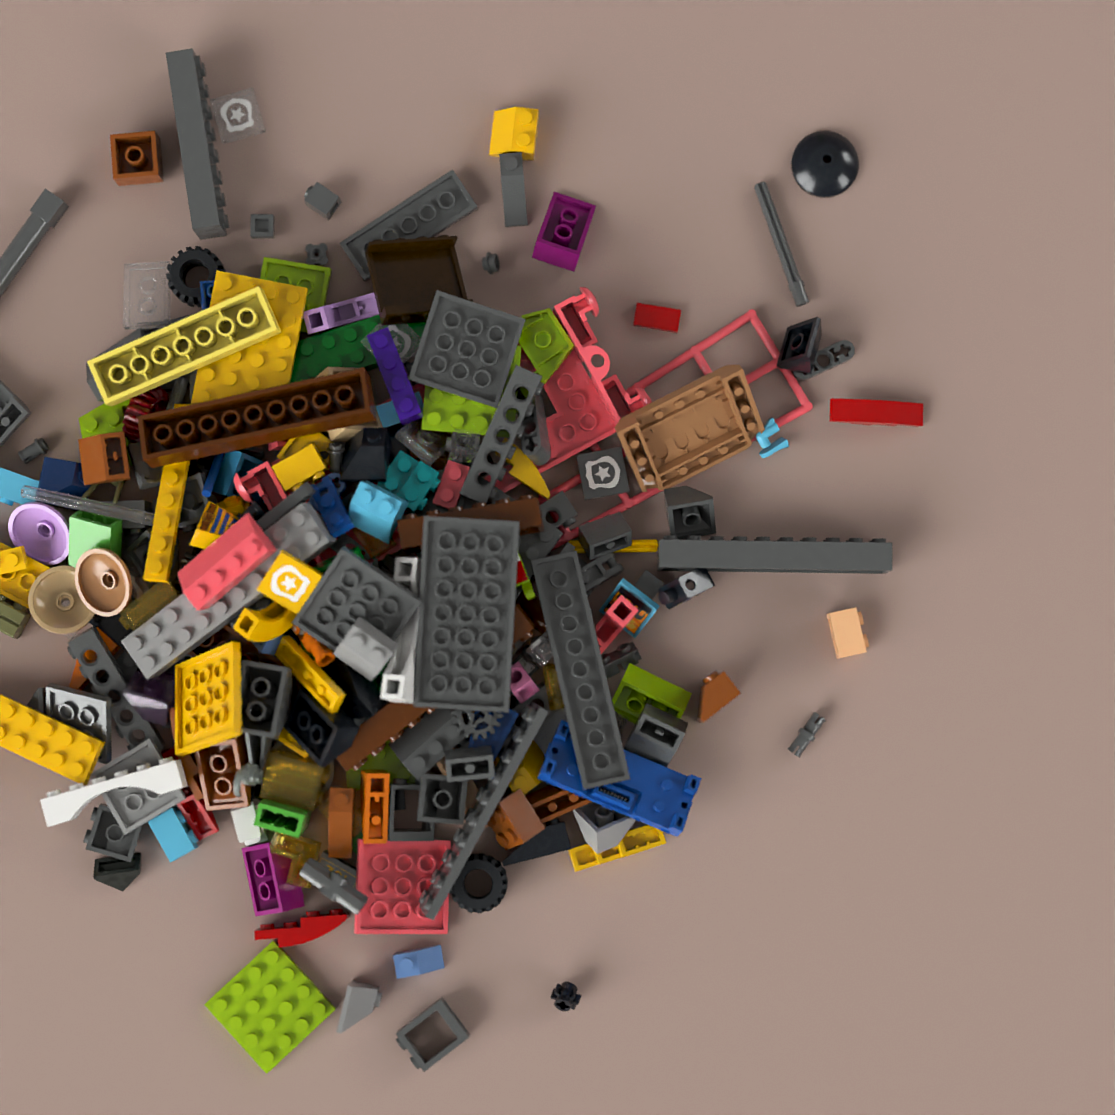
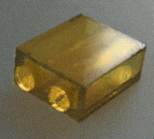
M170 581L169 583L158 582L119 612L121 615L119 620L127 630L131 628L134 631L178 598L180 594Z
M274 749L269 754L259 797L314 811L318 806L322 805L325 793L322 792L323 783L327 784L330 770H327L328 765L321 768L312 758H304L298 754Z

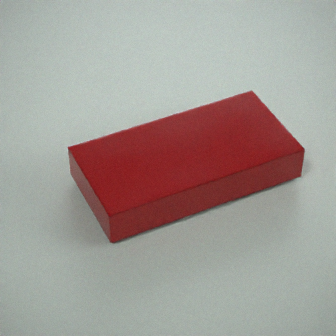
M637 302L633 326L678 333L681 310Z

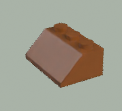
M714 671L702 680L705 684L700 687L697 712L699 723L707 721L741 694L724 671L720 673Z

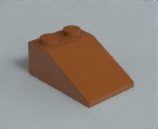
M245 733L195 752L206 811L249 807L251 805V785L241 783L240 797H237L234 793L236 773L241 766L249 763Z

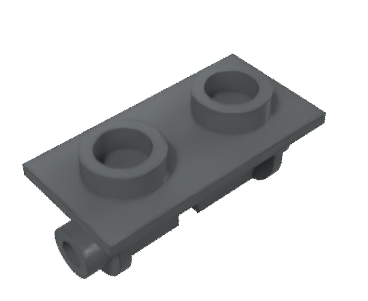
M633 641L621 644L617 647V650L609 654L601 655L607 679L620 673L617 667L618 664L621 663L623 669L626 670L630 663L635 665L639 663L638 660L642 659Z

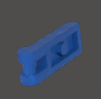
M330 476L323 477L322 481L316 485L313 483L311 486L316 491L313 498L331 536L335 539L355 527ZM326 489L328 490L326 494L321 495V492Z

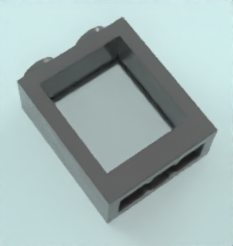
M393 778V782H389L388 841H434L435 822L422 821V828L393 829L395 790H420L421 778L419 780L415 779V782H407V779Z
M441 997L399 1029L396 1033L398 1036L396 1041L403 1050L407 1049L412 1055L410 1060L413 1065L425 1072L468 1039L470 1033L444 998ZM437 1010L457 1038L429 1060L425 1061L406 1033Z

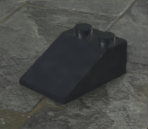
M335 656V659L329 665L320 667L345 694L340 707L358 726L373 717L389 702L381 698V691L373 681L364 677Z

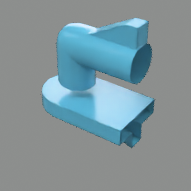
M772 417L766 422L765 430L762 434L760 431L756 434L757 441L761 448H764L759 453L761 458H766L778 450L789 447L787 439L783 437L770 443L768 438L780 430Z

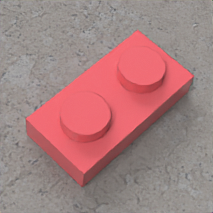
M448 460L432 503L448 510L449 508L457 507L461 497L459 493L470 471V467Z

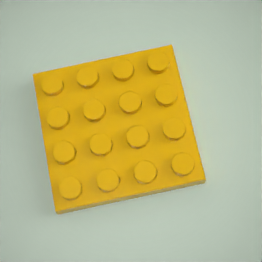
M229 642L175 665V755L185 756L241 735V653L239 642Z

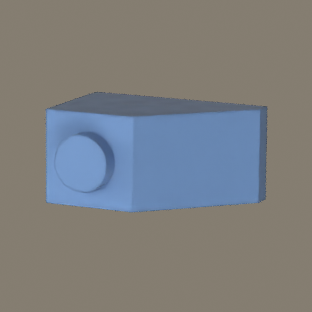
M441 945L395 952L393 955L397 979L445 968Z

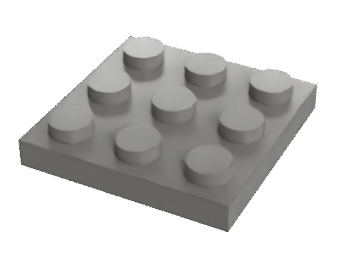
M149 738L94 771L91 777L96 779L105 776L106 780L115 778L114 773L128 770L129 774L137 772L136 767L150 763L151 767L160 765L158 760L164 758L153 739ZM119 787L101 794L125 835L186 799L181 788L158 794L139 787Z

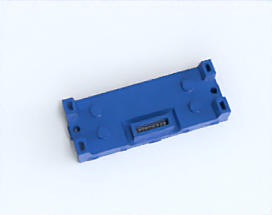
M561 720L544 755L545 759L537 776L538 779L600 804L604 808L614 810L634 820L655 827L665 833L677 837L683 832L693 803V797L697 793L702 778L695 775L686 776L624 750L630 776L629 780L583 790L568 722Z

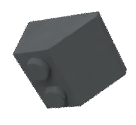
M421 774L417 821L464 825L468 780L447 782V775Z

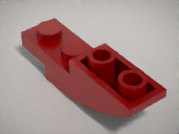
M331 909L329 914H320V910L307 911L306 916L300 918L301 925H298L296 921L283 923L284 927H274V923L260 924V928L254 930L255 940L278 938L279 948L303 944L317 939L338 927L349 918V912L343 913V909Z

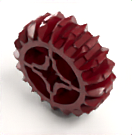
M158 386L130 399V403L126 406L127 410L124 413L122 431H124L125 437L131 440L132 443L140 442L137 416L166 410L169 398L168 393Z

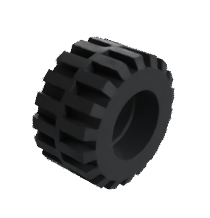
M190 246L186 247V252L178 251L179 256L177 258L173 256L170 259L173 263L167 266L169 273H166V278L169 281V288L181 302L187 303L191 307L197 305L198 308H202L200 287L190 288L186 286L185 278L187 273L194 267L203 266L209 270L208 280H215L216 270L226 272L219 258L209 249L205 248L203 250L201 246H196L195 249H192Z
M485 853L470 854L450 890V894L453 896L452 899L458 903L460 908H464L470 913L477 912L478 914L491 911L500 904L507 891L508 877L506 876L505 868L491 855H485ZM475 869L486 871L492 879L491 890L482 897H475L469 894L465 888L467 874Z

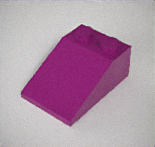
M554 192L531 258L575 272L596 205Z

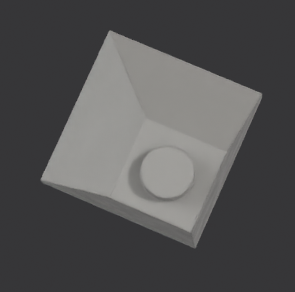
M595 802L572 810L585 841L597 854L618 846L636 821L619 812L604 808Z
M355 980L351 981L347 987L337 1033H343L371 1014L375 1007L380 1006L382 993H378L380 986Z

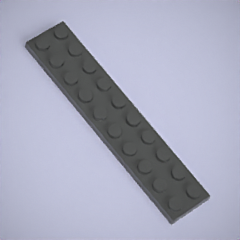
M577 551L531 560L583 790L629 780V771Z
M531 702L530 706L526 705L521 713L522 720L519 726H514L509 736L511 738L509 744L504 746L498 755L500 760L496 767H494L495 777L487 778L489 780L485 787L479 789L476 795L477 802L473 808L470 807L464 817L466 822L462 829L458 828L454 834L453 841L455 842L451 849H447L443 854L441 860L443 863L440 869H436L430 879L432 883L428 891L424 890L421 894L419 907L425 917L434 921L548 714V711L538 704Z

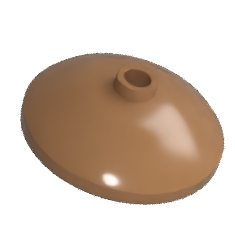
M94 548L81 555L75 568V584L83 603L92 612L105 617L114 616L124 611L131 600L132 580L123 560L116 553L106 548Z

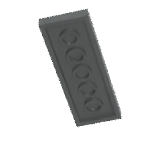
M452 169L340 242V245L366 282L371 278L365 255L369 242L377 239L386 241L397 238L415 239L421 236L427 238L435 237L478 209V206Z

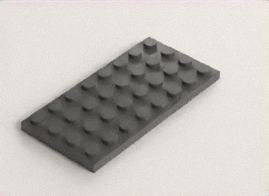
M424 516L419 596L422 602L419 605L413 707L509 712L520 521Z

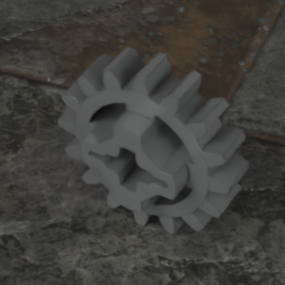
M457 709L451 711V714L457 717V719L452 721V724H459L456 731L464 730L465 738L472 734L473 740H477L479 734L482 739L487 738L486 732L491 735L494 734L495 731L492 727H500L501 724L496 720L503 717L502 714L496 711H491L492 716L488 714V711H480L479 714L482 718L474 721L472 711L475 710ZM462 713L466 715L467 724L462 719ZM480 723L488 725L482 730H474Z

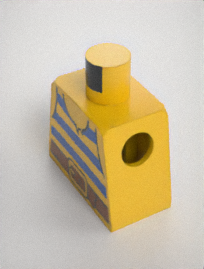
M208 501L190 545L206 549L239 521L238 517Z

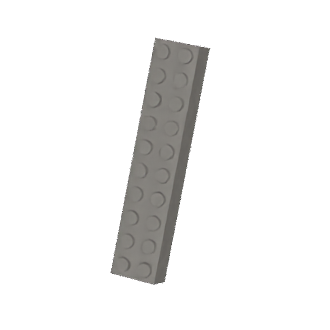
M311 503L299 504L264 531L277 548V551L209 609L197 611L183 593L121 641L146 679L160 676L230 623L232 619L242 613L244 608L251 607L265 595L256 589L282 549L307 564L337 541L331 536L327 526Z

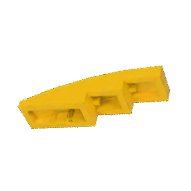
M644 825L628 830L618 846L599 854L588 843L571 848L568 852L574 871L577 872L666 844L663 831L650 825Z

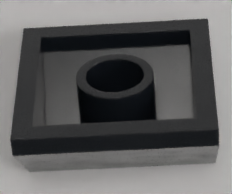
M819 317L787 327L777 367L803 373H812L822 336L821 319Z

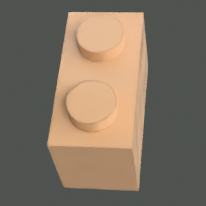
M855 607L826 614L837 659L867 652L866 648L869 647L867 635L862 634L861 625H864L861 611L857 612Z

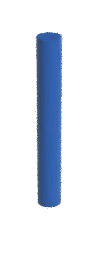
M225 453L214 456L202 490V495L205 497L211 496Z

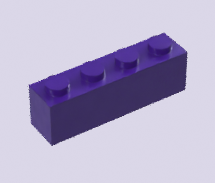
M386 327L366 335L402 426L421 419L423 414L389 328Z

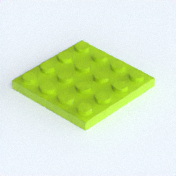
M517 345L501 398L515 366H520L522 346ZM425 385L421 430L485 436L497 408ZM511 409L507 412L506 418L509 421H515L516 410ZM500 431L497 437L510 438V434L507 431Z
M275 940L204 1004L266 1074L336 1010V1007L282 948H279Z

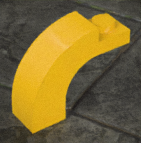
M274 601L262 610L244 608L233 628L247 640L265 642L277 638L294 625L292 622L297 614Z

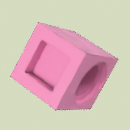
M518 661L511 667L510 690L522 704L537 693L539 688Z

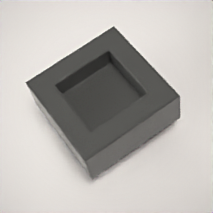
M251 214L250 237L274 239L275 216L273 214Z

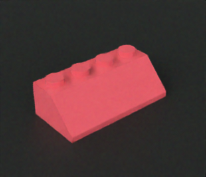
M247 513L178 572L183 593L197 611L207 610L274 554L277 548L252 516Z

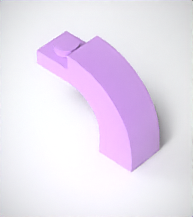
M373 292L304 311L303 317L308 334L373 317L379 315Z

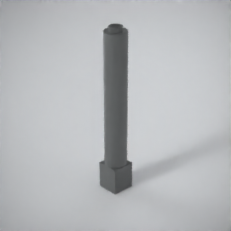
M44 189L29 210L32 212L0 257V297L50 227L54 229L69 208L62 199L47 189Z

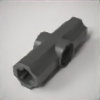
M310 858L305 863L299 873L303 878L318 887L323 895L334 902L338 901L356 915H358L369 897L351 886L349 881L333 870L330 871L313 858Z

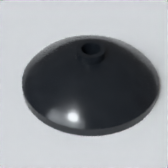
M818 131L803 138L796 146L791 159V170L796 183L808 194L820 198H830L845 192L853 184L859 169L858 155L852 143L844 136L832 131ZM829 157L831 162L825 163L823 158Z

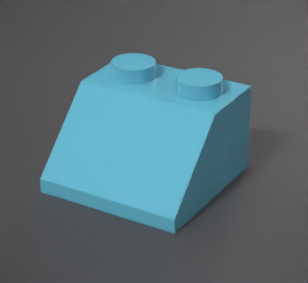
M360 481L350 503L349 516L356 528L389 544L398 526L397 520H401L409 501L370 481Z

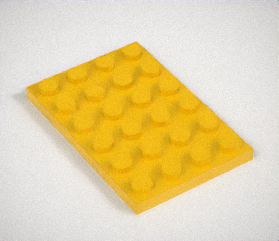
M216 270L210 307L259 286L265 292L282 333L197 369L191 405L289 384L291 382L308 288Z

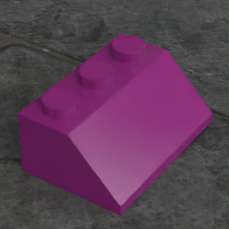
M291 838L242 848L255 916L281 913L305 906Z

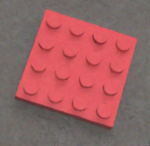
M358 839L356 889L369 897L358 915L355 914L354 933L448 934L449 894L434 921L425 917L419 907V898L424 890L428 891L432 883L430 882L432 874L436 869H440L445 851L451 849V840H387V844H364L363 839Z

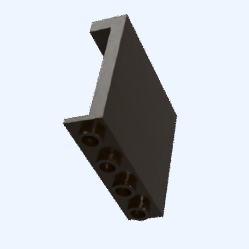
M441 235L430 238L421 236L415 239L397 238L386 241L377 239L369 242L365 255L382 326L427 322L437 290L468 300L455 250L457 236Z

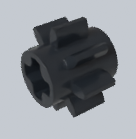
M563 982L562 984H557L550 998L555 1000L554 1005L558 1010L566 1012L571 1009L575 1010L576 1005L580 1002L581 995L576 994L578 988L573 983Z

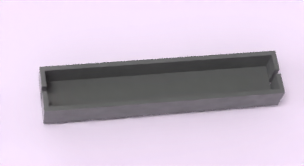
M667 535L658 542L657 571H693L697 568H706L708 572L886 574L892 571V543H887L885 538H873L869 542H863V538H849L846 542H840V538H826L823 542H817L815 537H804L800 541H793V537H780L777 541H770V537H756L754 541H747V537L736 536L731 540H724L723 536H710L708 540H701V536H687L686 540H678V536Z

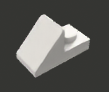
M251 802L249 807L231 808L238 841L240 843L244 842L246 847L268 840L266 829L253 825L257 813L253 802Z

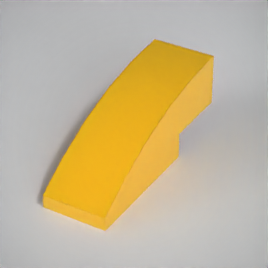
M505 437L502 443L507 442L508 439ZM513 444L516 447L515 453L511 460H506L507 463L513 466L509 475L548 500L550 493L538 469L523 451Z

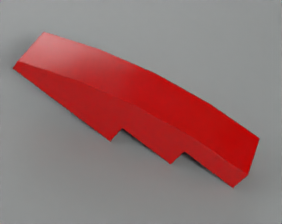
M831 398L829 421L860 425L876 424L921 427L923 426V403Z
M175 746L160 752L164 759L173 757V761L179 760L178 756L175 755ZM189 785L181 788L186 799L176 805L198 840L200 841L218 832L219 827L213 811H206L204 798L196 801Z

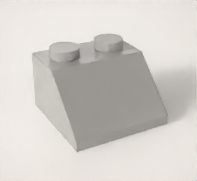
M359 617L333 652V655L372 681L391 657L398 643Z

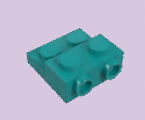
M400 450L388 468L386 482H379L377 486L409 501L405 510L415 514L417 509L422 511L428 502V499L425 497L429 491L434 492L441 482L438 479L440 473L424 462H418Z

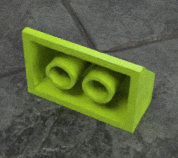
M630 663L612 698V704L616 715L618 714L634 724L646 703L681 719L692 693Z

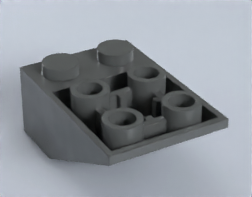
M646 703L623 749L667 767L686 734L688 722Z

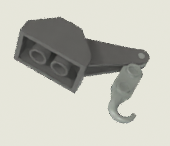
M242 660L241 733H245L249 763L241 766L236 773L234 793L237 797L241 796V783L252 786L256 784L265 785L272 738H279L288 719L293 695L292 670L288 667ZM260 736H262L261 755H260Z

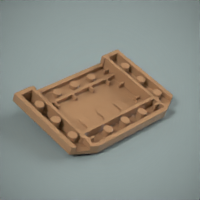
M739 364L725 365L622 417L614 427L642 492H647L646 489L658 488L659 491L671 488L748 449L753 443L751 440L759 431L762 434L765 430L744 371Z

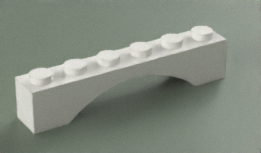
M396 557L394 580L417 596H420L421 559ZM419 606L396 638L395 642L398 643V646L391 655L388 666L383 674L381 698L390 702L414 703Z
M173 757L158 760L160 764L158 766L151 767L150 763L136 767L137 772L129 774L128 770L114 773L115 778L106 780L105 776L91 780L92 785L84 787L83 783L69 786L70 791L61 793L60 789L46 793L48 798L41 799L40 802L47 827L77 819L81 811L93 799L114 788L139 787L163 794L187 787L188 784L181 759L173 761Z

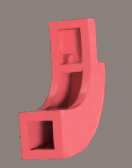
M622 595L596 624L597 630L595 632L601 654L639 611Z

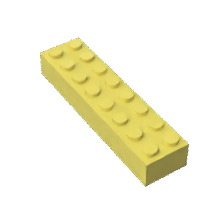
M258 286L87 361L105 405L115 406L282 332L264 290Z

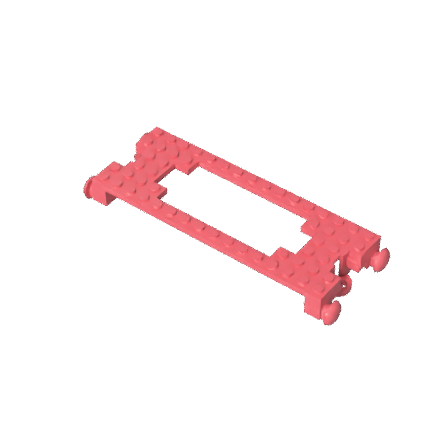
M579 287L581 292L579 296H572L555 305L552 311L575 348L543 387L556 413L546 418L551 457L546 464L541 466L535 465L540 474L615 434L614 427L622 417L652 403L649 395L641 388H635L637 396L630 398L616 374L601 381L606 377L610 369V360L608 354L602 348L593 346L598 343V340L589 326L585 314L591 311L593 316L597 317L599 305L596 297L586 287ZM521 347L520 367L535 372L536 369ZM594 355H600L604 358V364L601 367L592 365L591 358ZM583 362H585L587 368L589 369L592 375L591 378L588 376L585 368L583 367ZM418 383L412 386L414 393L420 392L424 404L425 385ZM390 398V399L384 401V402L381 403V404H384V403L389 402V401H392V400H391V398ZM277 459L271 463L266 461L248 471V474L243 477L237 472L234 476V485L240 497L244 501L251 503L253 501L251 494L258 491L270 511L293 493L292 491L287 492L284 490L272 469V466L281 460ZM510 464L504 467L507 470L503 480H497L495 485L504 493L522 484L509 475L513 468ZM329 470L324 472L325 476L331 474ZM488 475L484 479L490 482L491 476ZM322 478L317 480L315 485L320 483L322 481ZM356 527L345 532L372 553L378 561L383 560L386 554L392 555L402 549L397 530H395L389 544ZM347 544L345 547L350 550L356 546L354 544ZM329 547L307 563V565L314 568L316 564L338 554ZM372 558L370 560H366L368 563L373 565L372 563L374 560Z

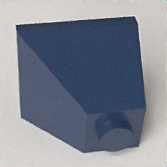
M44 457L35 502L73 511L80 510L81 508L78 507L79 499L91 487V485L84 486L81 463Z

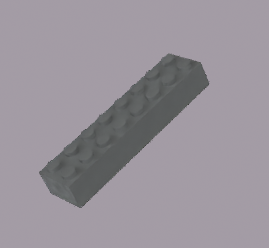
M193 48L166 52L192 229L200 240L227 236L226 229L230 228L228 216L225 215L223 209L226 206L225 195L221 192L219 186L223 185L221 172L218 171L216 163H219V155L213 144V141H216L215 130L211 127L209 121L213 119V115L206 99L209 98V90L203 79L206 76L205 65L201 62L200 55L196 56Z

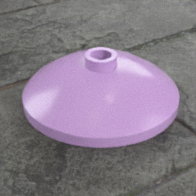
M27 502L13 511L9 518L8 530L15 547L24 546L27 556L46 566L56 565L68 556L69 524L56 509L41 502Z

